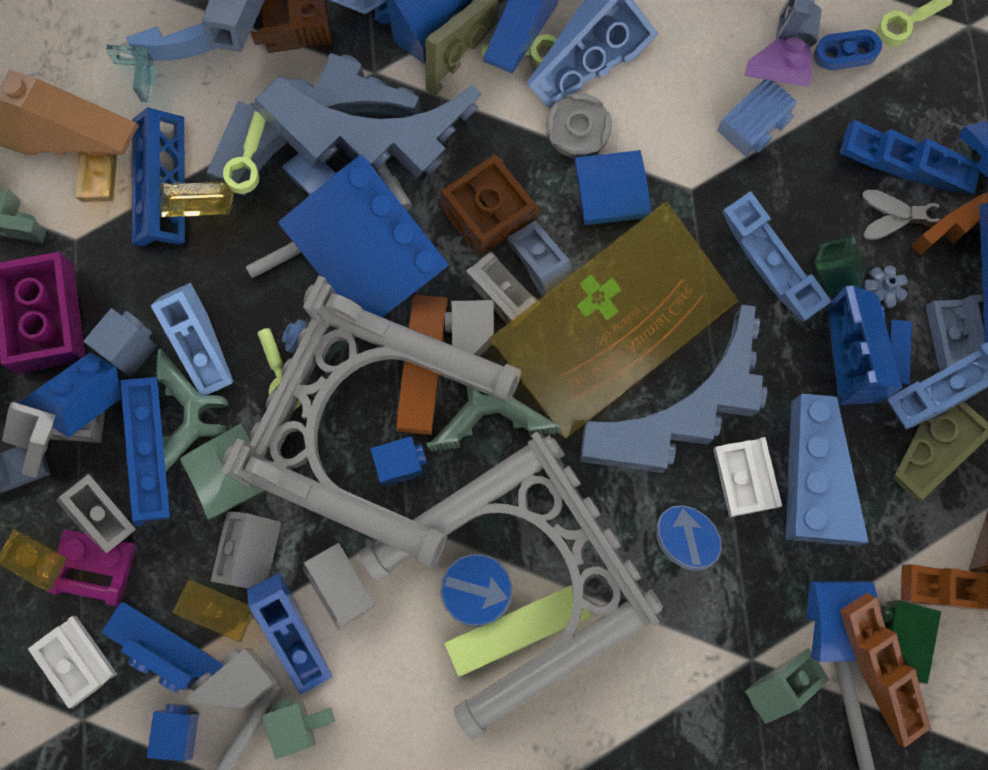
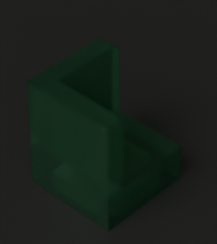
M854 236L821 243L815 264L826 292L830 295L840 293L845 286L862 288L866 269Z

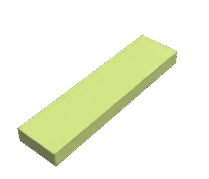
M568 586L502 616L493 623L478 627L445 642L444 644L458 677L565 629L570 620L573 607V586ZM583 608L580 621L591 617L589 611Z

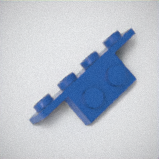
M122 602L119 604L102 631L105 636L123 646L121 652L130 657L127 662L129 665L143 673H147L148 670L156 673L161 677L158 682L175 693H178L179 689L183 691L193 690L191 686L200 677L208 672L213 676L223 667L219 660L127 603Z

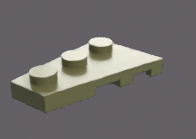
M473 0L465 9L457 15H453L442 27L429 34L425 42L426 91L436 96L443 88L440 81L448 72L454 74L461 66L460 60L464 52L468 48L475 49L498 22L499 0Z
M963 401L949 410L920 423L893 479L920 503L988 439V422Z

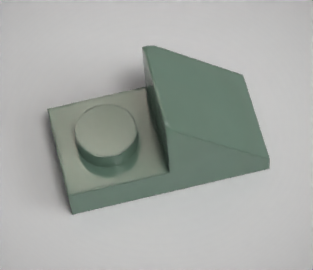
M10 189L0 192V236L43 244L46 230L36 222L35 217L18 212L20 199Z

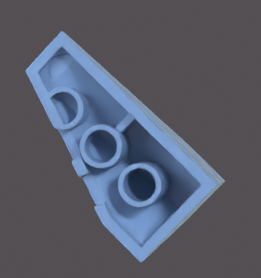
M584 0L533 73L527 85L547 107H550L557 101L559 102L564 99L565 96L582 89L583 84L597 76L601 78L610 73L609 69L621 62L627 63L636 58L658 35V32L633 0Z

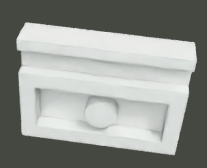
M765 437L752 441L748 440L717 446L713 449L729 518L782 507Z
M77 616L69 617L68 621L56 627L28 648L68 708H74L103 686L106 681L117 675Z

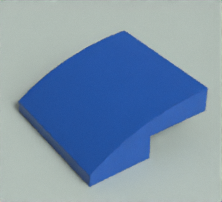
M641 150L575 157V172L580 191L579 201L584 225L651 218L649 190Z
M870 581L810 582L806 618L815 621L811 658L819 662L857 661L839 610L865 593L877 597L874 583Z

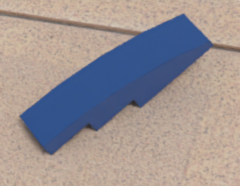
M857 120L848 123L840 154L878 170L920 184L967 196L975 194L980 171L975 168L978 164L977 162L928 138L917 142L892 129L882 133Z

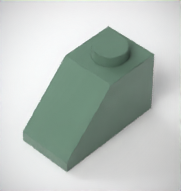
M808 648L762 676L745 692L750 698L753 708L759 713L764 723L767 724L800 709L829 681V678L819 662L811 658V650Z

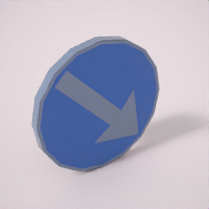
M680 505L668 508L659 516L655 525L656 539L661 550L672 562L682 568L699 571L708 569L718 561L722 551L721 537L716 526L706 515L695 508Z
M470 554L458 558L447 568L441 581L440 595L445 609L455 620L467 626L481 627L495 622L505 613L512 597V583L508 571L499 561L488 555Z

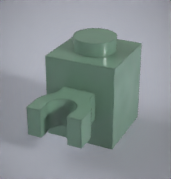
M292 698L271 704L272 712L262 715L275 760L316 745L312 730L335 722L331 707L307 716L304 703L293 704Z

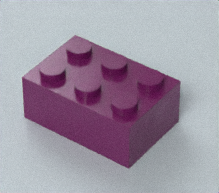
M61 252L0 262L1 365L16 374L74 364L84 357L85 350L74 264Z

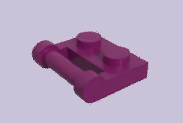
M63 529L53 570L46 582V592L60 595L63 592L103 600L106 605L118 607L123 599L137 544L121 541L108 553H105L85 533ZM69 568L113 576L109 587L66 577Z

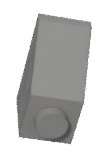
M89 474L56 500L74 523L105 553H108L136 530Z

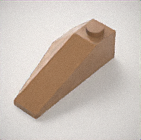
M10 69L0 86V146L25 155H37L38 152H53L55 155H66V152H84L86 155H124L139 127L134 121L37 78Z

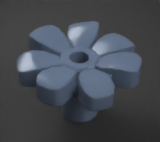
M886 266L883 271L879 267L874 268L869 272L872 280H866L863 283V289L878 294L879 301L883 300L885 308H893L896 305V301L902 302L907 297V291L901 287L905 286L908 280L905 275L897 276L896 268L893 266Z

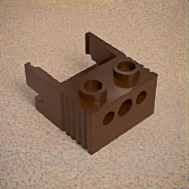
M265 0L261 7L264 28H260L257 32L251 31L254 44H266L268 53L301 49V47L307 48L308 46L313 47L314 45L317 47L320 44L322 46L325 44L332 45L327 0Z
M496 154L470 170L468 175L464 174L463 178H458V181H454L452 185L449 184L447 188H443L440 191L438 205L478 258L483 253L491 250L493 246L496 247L502 240H506L508 236L537 219L542 211L540 205L537 207L505 167L504 160L502 158L499 159Z

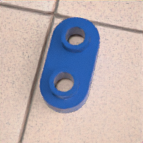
M866 29L829 34L820 39L814 51V58L817 64L826 70L866 66L873 63L880 54L882 41L875 32ZM858 48H863L866 53L859 52ZM826 53H832L835 56V58L827 56Z

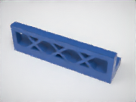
M147 107L132 119V121L139 125L132 138V245L145 247L155 240L181 245L185 242L184 117ZM160 121L174 125V138L170 141L161 132ZM164 150L174 161V169L170 172L160 162V153ZM164 181L174 192V200L170 204L160 194V185ZM164 213L174 223V233L160 231V217Z
M157 377L120 380L132 522L134 527L145 526L146 521L170 519Z

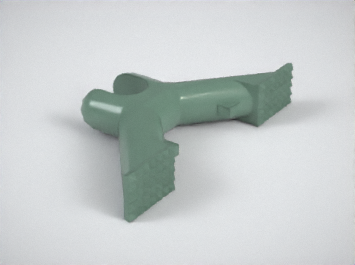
M158 349L156 351L158 352L156 355L158 357L156 359L157 372L155 373L157 374V380L166 386L165 395L174 396L184 408L181 426L171 436H163L165 469L167 471L198 437H217L226 432V425L204 424L202 422V415L209 408L228 407V402L222 396L200 395L162 349Z
M467 386L468 402L431 442L427 443V446L431 452L434 450L436 452L442 449L446 450L447 448L449 450L456 447L460 448V440L465 436L473 435L472 427L481 417L500 413L513 421L514 429L524 428L529 431L530 437L536 432L546 436L547 434H559L561 430L560 424H555L513 397L507 403L491 395H482L478 390Z

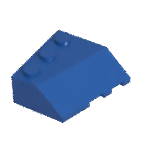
M845 286L832 302L827 305L839 405L880 403L902 389L885 324L884 308L880 304L877 293L856 286Z

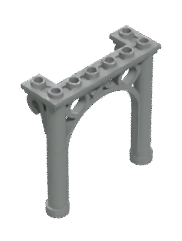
M318 276L315 284L309 286L304 296L303 308L312 319L308 327L303 328L297 340L298 348L293 358L288 359L284 364L282 380L277 390H273L270 393L266 402L267 410L261 422H257L251 431L250 444L237 438L234 446H230L224 455L221 472L247 488H250L251 485L259 487L417 557L419 563L433 568L443 552L447 534L351 494L335 485L326 474L319 457L317 441L319 422L325 405L334 390L346 377L357 369L379 360L397 359L413 363L507 403L511 400L517 388L521 369L509 364L505 366L499 365L365 311L352 300L337 295L326 278ZM355 337L377 345L380 348L359 353ZM346 341L349 343L348 360L337 366L326 364V354L334 342ZM316 364L324 373L330 375L327 379L321 376L317 382L307 385ZM298 401L302 403V418L307 421L306 427L301 422H288ZM291 432H301L304 435L306 448L294 458H283L280 449L286 436ZM309 461L319 482L291 469L299 468Z
M539 432L531 435L533 439L528 442V445L413 520L449 535L468 521L484 514L507 513L533 523L549 536L560 550L570 572L573 586V607L568 625L558 641L469 700L466 699L454 707V714L459 725L472 740L485 733L486 727L642 627L650 623L653 626L656 625L662 618L659 613L663 608L660 600L652 589L646 592L643 586H639L637 581L642 577L630 559L624 562L616 549L621 547V544L610 528L603 530L596 518L601 514L590 497L583 499L576 487L581 483L570 466L563 468L564 464L560 459L565 455L554 438H551L550 435L546 437ZM544 469L550 479L536 476L535 474ZM521 484L518 491L519 506L499 503L491 504ZM535 484L545 485L554 497V507L548 514L540 515L530 511L528 508L527 493ZM564 500L580 524L581 529L568 530L563 528L560 523L553 527L547 521L555 519L561 513ZM565 539L576 540L572 550ZM590 540L608 569L602 566H593L585 569L581 574L579 565L584 564L582 557L583 548ZM379 542L376 545L371 543L359 551L364 567L376 581H380L414 557L383 542ZM599 574L604 576L612 587L613 598L609 604L600 606L584 597L585 582L590 575ZM622 590L628 601L619 606ZM583 608L595 614H604L603 617L575 634Z

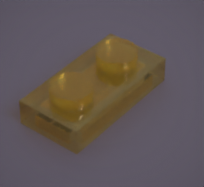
M84 152L79 153L76 199L82 203L113 201L117 155H86Z
M226 182L162 184L159 204L161 216L230 214L234 192L231 191Z
M13 529L0 554V565L38 588L50 591L67 557L29 535Z
M188 579L173 611L178 616L238 642L242 641L253 617L248 604Z

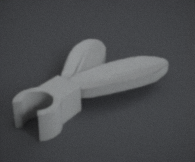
M866 190L862 194L863 200L867 205L887 215L874 221L866 228L863 237L867 240L884 238L908 223L932 227L941 220L939 217L931 219L926 214V211L935 212L940 207L936 203H929L926 206H912L910 208L904 202L878 190Z

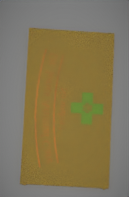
M666 201L489 339L509 365L521 369L520 380L549 419L555 424H560L561 432L559 434L567 438L584 425L586 421H589L736 304L738 299L676 215L671 205Z

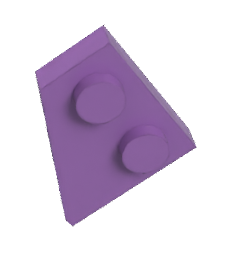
M777 38L748 61L745 76L809 87L812 78L810 44L798 38H788L787 40Z

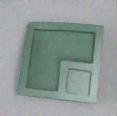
M242 423L180 458L208 520L265 492V490L252 485L250 488H247L221 472L224 455L230 446H234L237 438L244 440L248 444L251 442L250 434Z

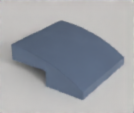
M971 295L962 300L932 301L925 305L939 371L979 350L981 345L985 344L983 295Z

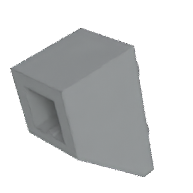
M493 300L451 301L452 312H445V333H452V346L480 357L494 343Z
M236 648L221 660L223 667L213 676L209 672L191 686L194 692L186 700L192 705L248 708L276 686L279 681L252 648H244L242 651Z

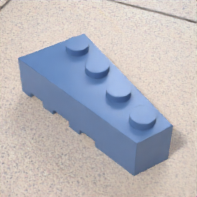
M800 394L791 402L785 540L848 546L868 543L837 397Z

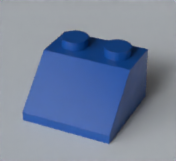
M90 352L19 401L18 404L56 415L53 429L69 438L122 398L116 366Z

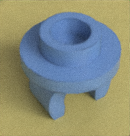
M298 319L295 324L290 323L285 329L282 342L286 343L285 350L287 352L293 353L297 350V340L302 329L306 327L305 321Z

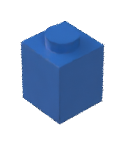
M412 436L370 448L378 477L383 487L423 475L421 466L426 465L427 461L422 444L414 445Z
M166 704V710L153 711L147 758L174 761L193 759L199 713L188 712L189 705Z

